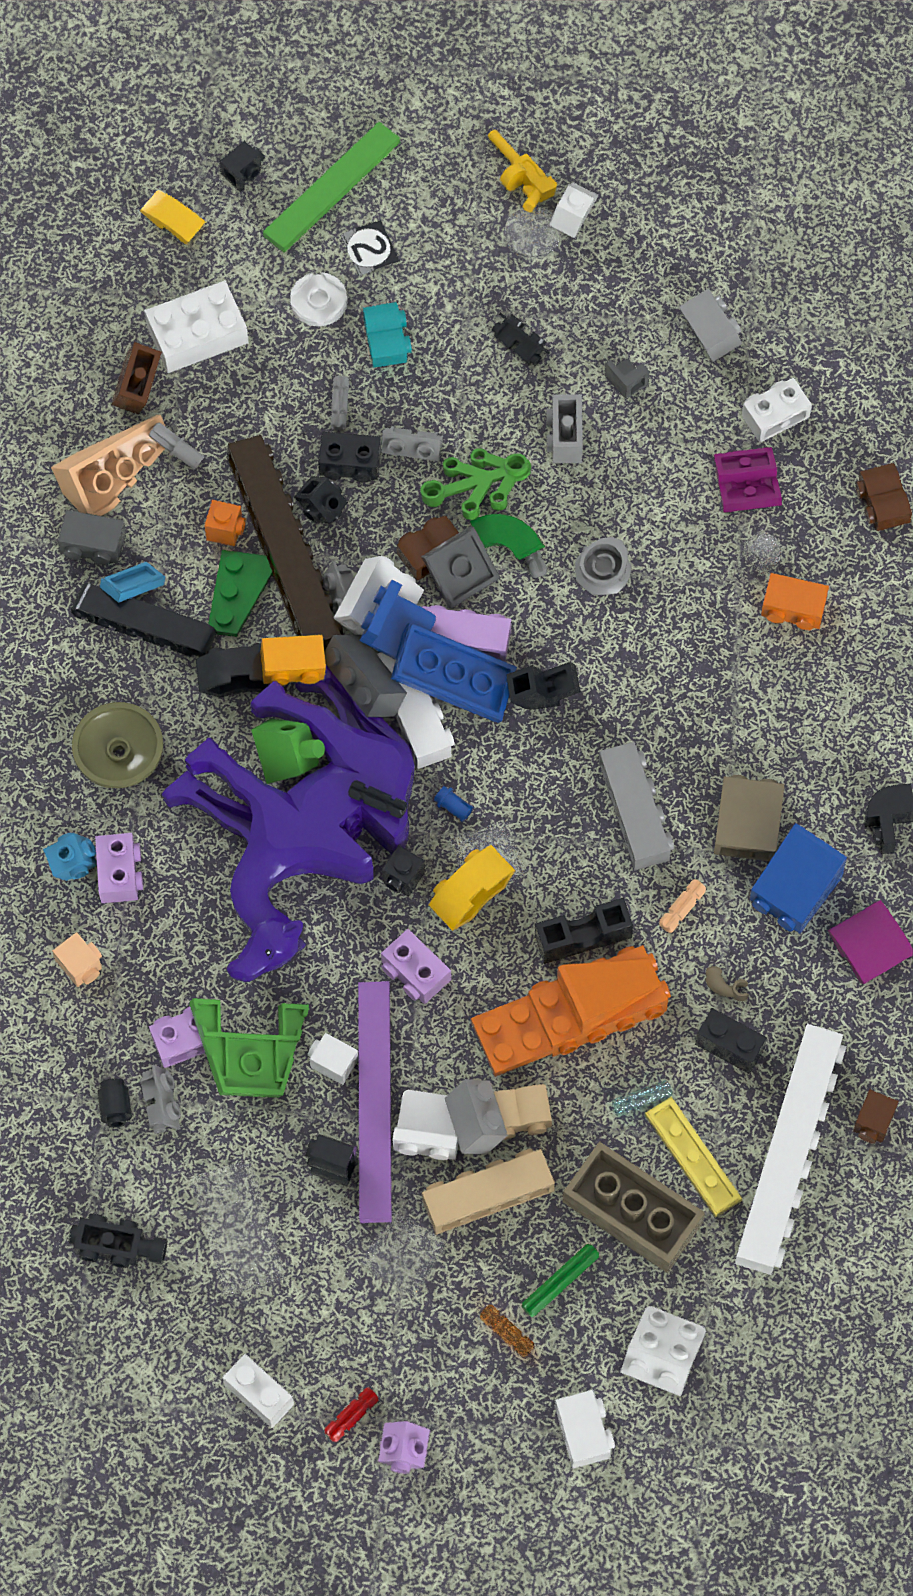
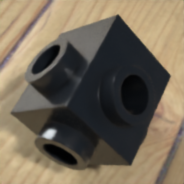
M311 476L294 496L304 509L303 514L314 523L330 524L341 516V510L348 503L342 496L341 488L326 477Z

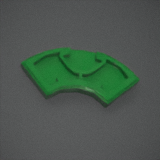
M490 514L470 521L485 548L504 546L510 549L518 560L545 547L540 536L518 518L504 514Z

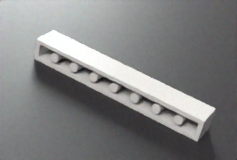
M810 1024L806 1025L736 1256L735 1264L769 1275H772L774 1266L781 1268L786 1249L780 1248L783 1237L790 1238L795 1221L789 1218L792 1207L799 1208L803 1190L798 1189L801 1178L807 1180L812 1161L806 1160L809 1149L816 1151L821 1132L815 1131L818 1120L823 1122L825 1120L829 1103L824 1102L827 1091L833 1093L838 1077L837 1074L832 1073L835 1063H842L846 1046L841 1045L843 1034Z

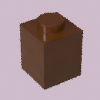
M869 1089L853 1131L857 1132L858 1137L866 1142L875 1143L879 1141L883 1143L899 1101Z

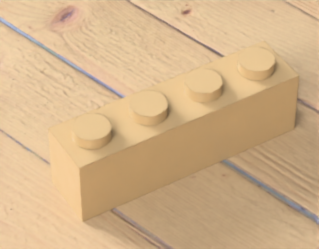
M526 1149L516 1154L512 1160L506 1162L503 1160L493 1161L486 1165L484 1170L476 1173L472 1170L463 1172L456 1176V1180L446 1184L443 1181L433 1183L426 1188L427 1191L422 1192V1200L434 1232L437 1235L552 1193L555 1190V1182L542 1150L533 1151V1149Z

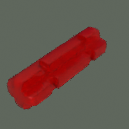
M365 1388L358 1395V1400L354 1399L336 1416L337 1420L335 1422L332 1420L325 1427V1434L333 1442H338L345 1435L344 1431L346 1429L349 1431L367 1413L366 1409H371L378 1402V1396L372 1389Z

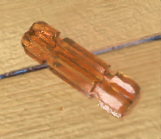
M489 1304L480 1313V1319L487 1326L491 1325L492 1330L510 1347L513 1345L514 1350L521 1357H526L533 1350L534 1342L527 1336L523 1337L522 1331L504 1315L500 1316V1311L493 1305Z

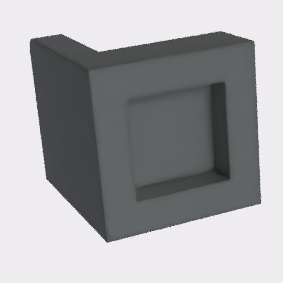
M625 359L618 365H615L611 360L605 363V376L625 399H628L649 384L650 371L643 363L638 367H635L629 359Z

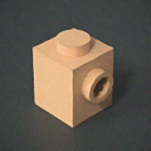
M77 932L52 950L55 961L77 987L83 983L86 985L90 984L99 976V971L102 969L100 963L102 955L92 942L86 944Z

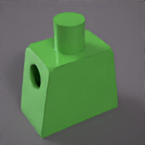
M269 719L251 729L267 784L304 774L317 766L319 763L318 758L324 755V743L319 739L313 740L310 728L306 723Z

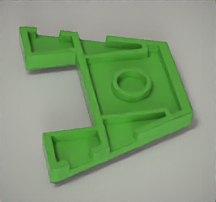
M197 998L190 1000V1008L219 1095L273 1098L283 1096L294 1061V1051L297 1042L300 1041L303 1031L301 1028L304 1018L308 1014L309 1005L285 1003L279 1005V1035L221 1032L220 1000Z

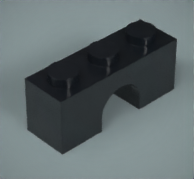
M624 897L596 905L591 914L577 920L568 921L565 915L535 923V939L544 964L632 938L633 922Z

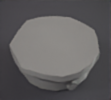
M613 537L601 538L588 547L585 546L582 549V553L577 557L575 564L576 581L590 594H617L625 587L630 578L632 566L628 560V550L623 541Z

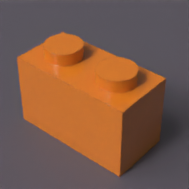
M771 573L761 616L766 617L767 620L773 623L780 624L784 621L794 623L803 630L820 629L829 586Z

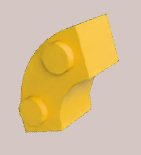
M492 845L481 851L475 849L470 852L464 860L465 864L448 880H442L433 889L435 896L430 901L429 906L452 931L471 921L489 900L505 889L515 872V869Z

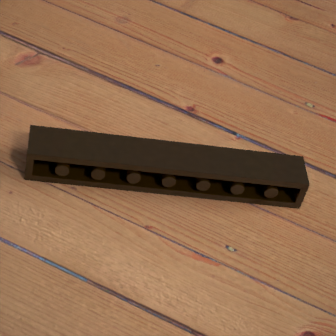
M262 435L228 443L227 461L263 553L266 555L271 567L272 576L296 636L323 635L325 652L333 635H343V628L333 617V603L330 595L324 594L322 589L323 578L318 568L314 569L312 564L313 553L309 543L305 544L303 541L302 524L299 518L295 519L293 516L291 496L283 491V477L281 471L275 469L272 463L274 456L271 446L269 444L265 445Z

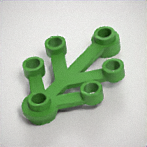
M482 448L471 452L472 465L462 463L455 457H449L443 461L444 474L448 477H456L460 474L469 478L444 486L437 480H429L421 486L422 501L429 507H437L441 505L446 497L474 489L469 499L462 503L463 517L473 520L480 515L479 505L493 482L502 480L498 490L492 492L489 499L492 509L496 511L504 510L508 506L507 496L516 481H522L530 475L531 463L522 454H511L505 459L487 453ZM478 456L484 457L483 459H480V460L475 459V458L478 457ZM450 465L456 466L455 468H448ZM487 465H489L497 469L487 471L481 468H484Z

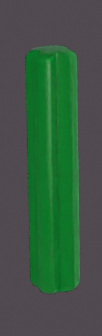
M586 1244L523 1301V1310L530 1317H535L599 1258L597 1249L591 1244Z

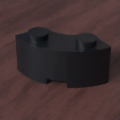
M255 643L248 647L212 648L207 651L206 655L197 658L196 668L199 692L219 698L241 692L261 693L270 685L263 682L261 643Z

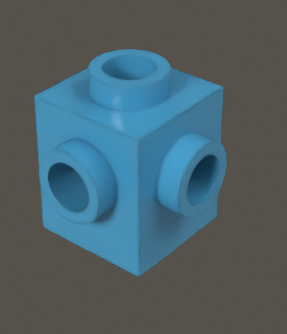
M75 833L64 834L57 839L58 842L43 849L53 877L65 881L82 878L89 873L90 869L97 866L94 856L96 855V848L89 838Z

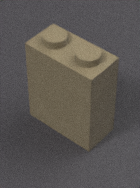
M742 775L724 776L714 854L770 862L777 851L785 784H780L773 779L757 781L749 780Z

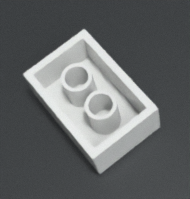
M226 281L144 310L147 328L157 350L162 352L161 359L168 373L249 343L246 324Z

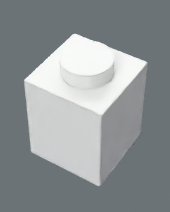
M327 1033L324 1034L321 1041L316 1039L308 1052L312 1069L344 1085L359 1060L358 1050Z

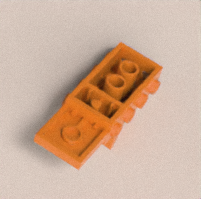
M643 945L637 948L629 946L620 950L617 956L607 960L603 957L591 963L561 965L558 967L557 980L550 983L548 980L541 981L535 984L532 990L528 991L527 996L472 1017L471 1024L494 1076H499L548 1055L554 1057L559 1054H570L577 1050L578 1046L588 1042L597 1043L605 1039L608 1034L616 1031H627L638 1022L645 1019L654 1020L662 1016L667 1011L668 998L671 997L666 982L664 980L660 981L655 972L658 970V965L653 954H647Z

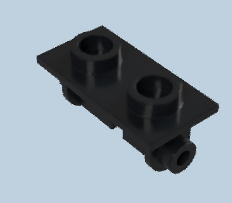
M502 313L499 314L504 321L502 323L497 322L493 326L491 331L494 333V337L510 349L518 341L519 345L513 352L528 365H538L542 359L540 356L542 351L547 354L551 353L543 347L547 342L533 331L529 335L522 330L525 324L511 314L508 318Z

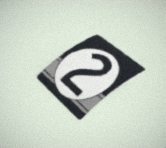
M381 220L357 227L340 235L359 277L378 268L400 262Z

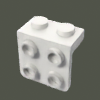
M406 1090L403 1093L397 1128H394L393 1134L394 1151L405 1155H427L436 1160H456L459 1143L444 1099L447 1095Z
M646 1307L629 1344L620 1373L681 1396L691 1366L705 1336V1328L655 1307Z

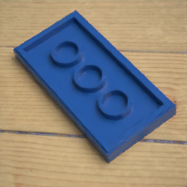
M409 622L405 627L391 679L499 723L503 719L509 698L506 674L516 671L517 667Z

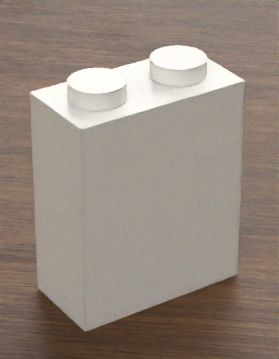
M384 556L367 558L362 563L334 619L353 634L362 635L364 629L361 628V624L368 611L373 612L376 606L373 599L380 586L386 587L391 580L402 584L398 595L416 605L424 589L416 584V580L412 576L402 573L394 567V562Z

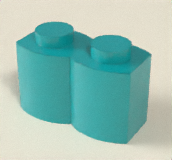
M397 302L363 307V319L373 368L407 363V353H412L409 335L404 336L402 329L407 327L405 311H399Z

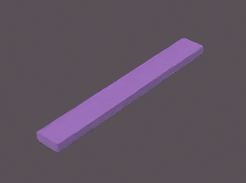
M358 982L360 1223L392 1222L390 982Z

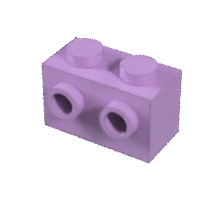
M132 833L95 836L98 889L101 903L138 900V890H143L142 871L136 872V862L141 861L140 843H134Z
M409 929L404 931L381 953L383 963L381 968L392 980L397 977L404 984L403 990L414 1001L420 999L426 1004L451 981V970Z
M190 1007L186 1008L182 1014L172 1018L171 1016L161 1017L153 1025L149 1026L151 1037L164 1068L205 1053Z

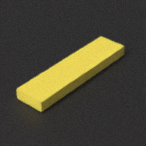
M672 1097L645 1112L646 1118L715 1218L742 1201L735 1187Z

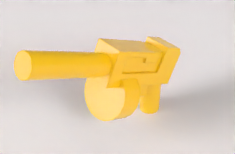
M492 130L488 134L490 141L511 162V166L500 177L502 185L508 191H513L524 185L522 192L528 197L523 204L525 211L532 212L538 202L541 203L555 195L557 182L551 176L547 177L527 153L520 156L497 130Z

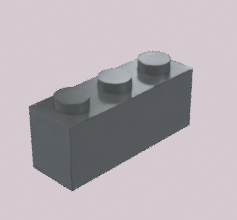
M361 634L333 635L324 652L325 664L366 717L395 716L407 694L405 689L399 682L391 679L392 673L370 646L359 641L362 636Z

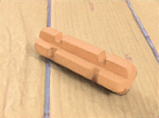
M692 880L686 887L687 890L683 891L669 908V913H665L660 919L659 925L666 932L672 933L679 925V921H682L694 907L696 899L699 900L703 896L706 887L700 881Z

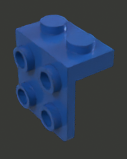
M391 580L386 587H379L373 599L376 606L372 613L368 611L361 624V628L364 631L359 641L396 660L406 625L411 622L431 631L436 621V616L432 612L399 596L398 593L402 584Z

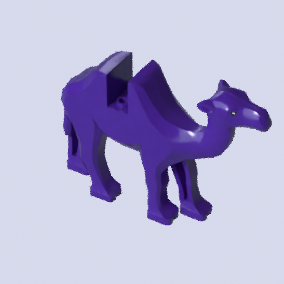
M327 665L324 680L314 684L296 682L295 687L302 693L314 692L322 694L333 706L340 719L325 707L310 704L285 693L284 688L277 681H273L250 704L251 712L257 718L279 717L286 721L306 723L310 728L312 738L314 740L319 739L324 743V754L329 761L327 766L309 774L286 793L262 782L251 771L239 765L225 750L219 748L214 740L207 738L186 757L187 771L162 793L163 801L170 808L182 804L192 805L206 812L229 832L242 837L248 845L235 870L230 888L236 914L252 933L247 945L238 958L227 966L229 976L241 982H250L268 971L282 967L306 946V943L299 937L303 928L302 921L290 920L269 901V892L275 884L286 878L307 873L331 876L359 884L373 880L372 858L355 842L361 835L362 828L391 855L398 845L405 849L408 842V809L402 818H396L390 815L388 810L385 813L363 803V799L358 801L348 795V791L352 782L358 780L365 783L367 788L372 786L392 795L394 800L399 798L406 801L408 807L415 771L411 746L382 717H366ZM214 772L228 784L233 794L243 800L248 806L216 793L204 782L197 780L194 775Z

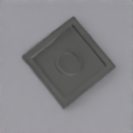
M472 526L421 556L443 599L451 609L501 578L475 528Z

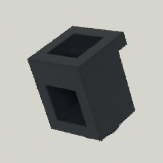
M244 140L219 161L221 175L238 191L242 192L245 189L244 182L255 179L260 173L261 162L265 160L264 154L259 148L250 146Z

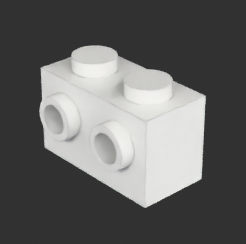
M792 378L786 382L779 381L775 383L770 390L762 394L756 393L748 397L743 403L742 417L759 443L810 418L812 404L796 380Z

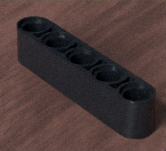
M89 583L82 584L70 611L76 618H87V622L105 628L111 626L116 628L115 631L134 638L137 636L143 637V641L163 648L164 645L171 647L170 650L190 657L195 655L199 658L206 655L217 634L216 629L207 623L134 598L117 602L99 586Z

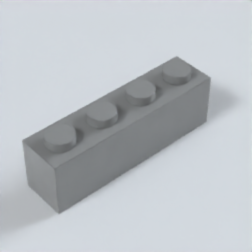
M635 742L599 751L601 771L634 870L670 861L671 850H674V844L670 832H664L662 823L665 822L664 813L661 805H655L653 796L656 795V790L652 778H646L644 769L647 768L643 751H637Z

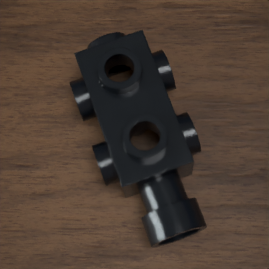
M89 1214L88 1219L80 1217L79 1224L72 1225L69 1235V1243L74 1244L75 1255H79L81 1260L87 1262H97L98 1259L110 1261L111 1265L119 1268H128L129 1265L138 1266L140 1257L149 1258L150 1262L163 1264L168 1239L155 1236L153 1239L144 1238L143 1229L138 1228V1223L125 1219L120 1220L119 1224L108 1223L107 1217L99 1214ZM97 1237L100 1239V1243L98 1246L90 1245L89 1240ZM124 1243H129L131 1249L128 1252L122 1251L120 1246Z

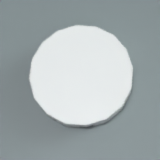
M312 273L299 279L291 289L290 304L292 311L300 321L310 326L321 327L332 324L341 318L346 310L348 297L345 286L338 278L328 273H320L321 275H313Z

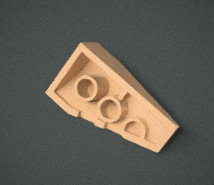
M161 415L151 417L74 453L51 467L63 495L79 512L102 516L114 509L120 502L117 496L126 486L132 488L137 480L134 476L143 466H151L165 448L149 436L150 431L157 423L165 426Z

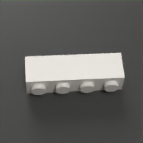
M382 652L377 653L378 657L392 673L396 660ZM401 684L407 694L395 717L405 741L411 746L417 769L450 758L451 746H454L455 743L449 728L444 730L440 720L444 718L439 704H433L428 694Z

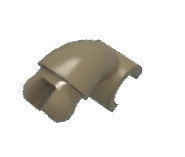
M712 966L706 969L705 981L711 991L723 997H733L737 1001L748 999V993L741 994L736 990L738 987L748 986V982L745 979H739L734 982L733 986H730L724 981L720 967Z

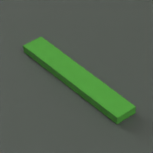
M378 122L263 231V236L285 253L400 143V137L381 122Z

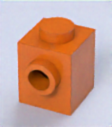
M212 500L204 525L206 539L235 547L238 536L243 535L246 525V518L242 517L241 506Z

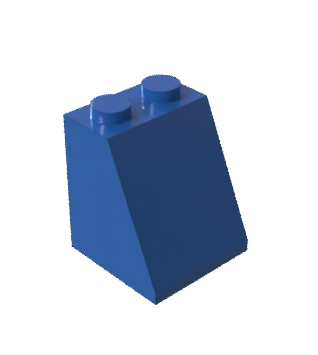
M795 823L751 889L749 900L752 901L753 907L760 913H770L776 917L778 924L782 928L790 932L795 930L800 934L841 881L847 857Z

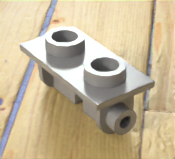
M391 426V429L385 428L383 430L382 453L440 461L443 436H439L438 432L418 431L417 434H412V430Z
M332 561L323 575V586L326 591H329L335 615L354 577L351 569L347 568L345 564L337 566L336 562Z
M152 1065V1070L143 1072V1078L140 1079L144 1101H156L155 1104L146 1107L149 1127L153 1129L155 1134L165 1132L166 1126L178 1130L180 1129L178 1119L181 1117V1111L178 1104L174 1101L172 1091L175 1088L174 1079L168 1070Z

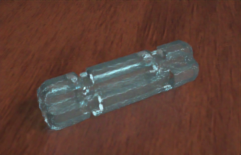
M662 1081L657 1083L654 1088L648 1086L629 1093L626 1098L621 1096L613 1099L612 1107L616 1116L620 1117L628 1114L631 1109L634 1112L656 1104L659 1099L664 1101L672 1097L673 1091L668 1081Z

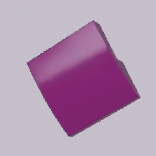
M772 447L714 454L723 513L782 505V495L777 479V466Z
M881 900L876 901L827 930L842 957H846L861 984L867 983L913 955L911 944Z

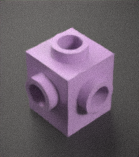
M408 1421L384 1423L378 1461L390 1465L391 1471L403 1474L410 1473V1469L424 1468L430 1430Z

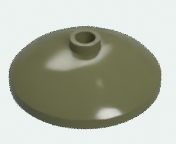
M125 702L107 703L91 710L81 719L73 734L72 753L78 769L91 782L106 788H126L142 782L156 769L163 753V736L157 721L145 709ZM118 749L125 751L124 755L120 757L115 756L114 753Z

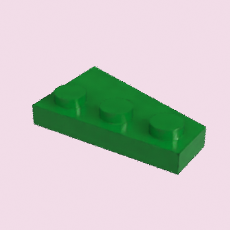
M222 550L208 623L216 629V635L232 637L239 635L272 576V570L266 555Z

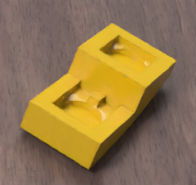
M159 189L140 210L156 226L161 229L165 227L186 245L205 224V221L196 213Z

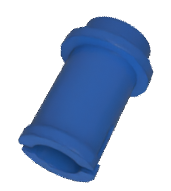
M443 786L434 798V801L438 803L437 807H443L463 823L472 813L474 806L453 793L454 789L452 787L448 789Z

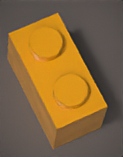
M323 635L262 638L260 651L264 684H270L273 681H277L281 686L289 682L314 684L324 680L326 664Z

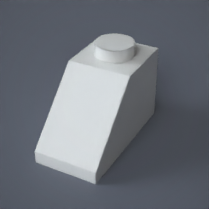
M574 182L571 183L556 207L550 226L575 238L598 195Z

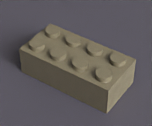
M600 1141L563 1191L562 1202L666 1273L670 1271L704 1222V1211Z

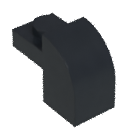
M571 662L546 671L530 665L506 674L511 703L524 709L535 710L560 706L561 699L580 693L576 665Z
M911 783L887 786L877 791L870 799L865 815V827L877 826L873 827V840L875 845H880L881 854L894 853L896 838L893 824L913 822V792Z

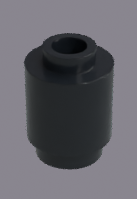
M114 1078L102 1081L97 1092L101 1122L108 1124V1127L112 1128L122 1127L126 1125V1121L132 1118L129 1088L125 1086L123 1079Z

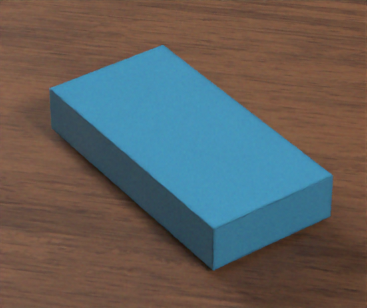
M144 562L102 578L100 588L117 602H122L163 586L165 576L148 562Z

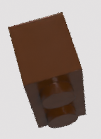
M137 342L132 344L124 359L111 403L112 406L136 414L142 411L148 401L161 357V351Z

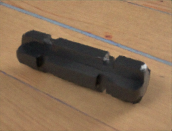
M358 780L352 782L348 791V795L358 801L363 799V803L385 813L388 810L390 815L396 818L404 816L407 810L406 801L399 798L394 800L392 795L372 786L367 788L365 783Z

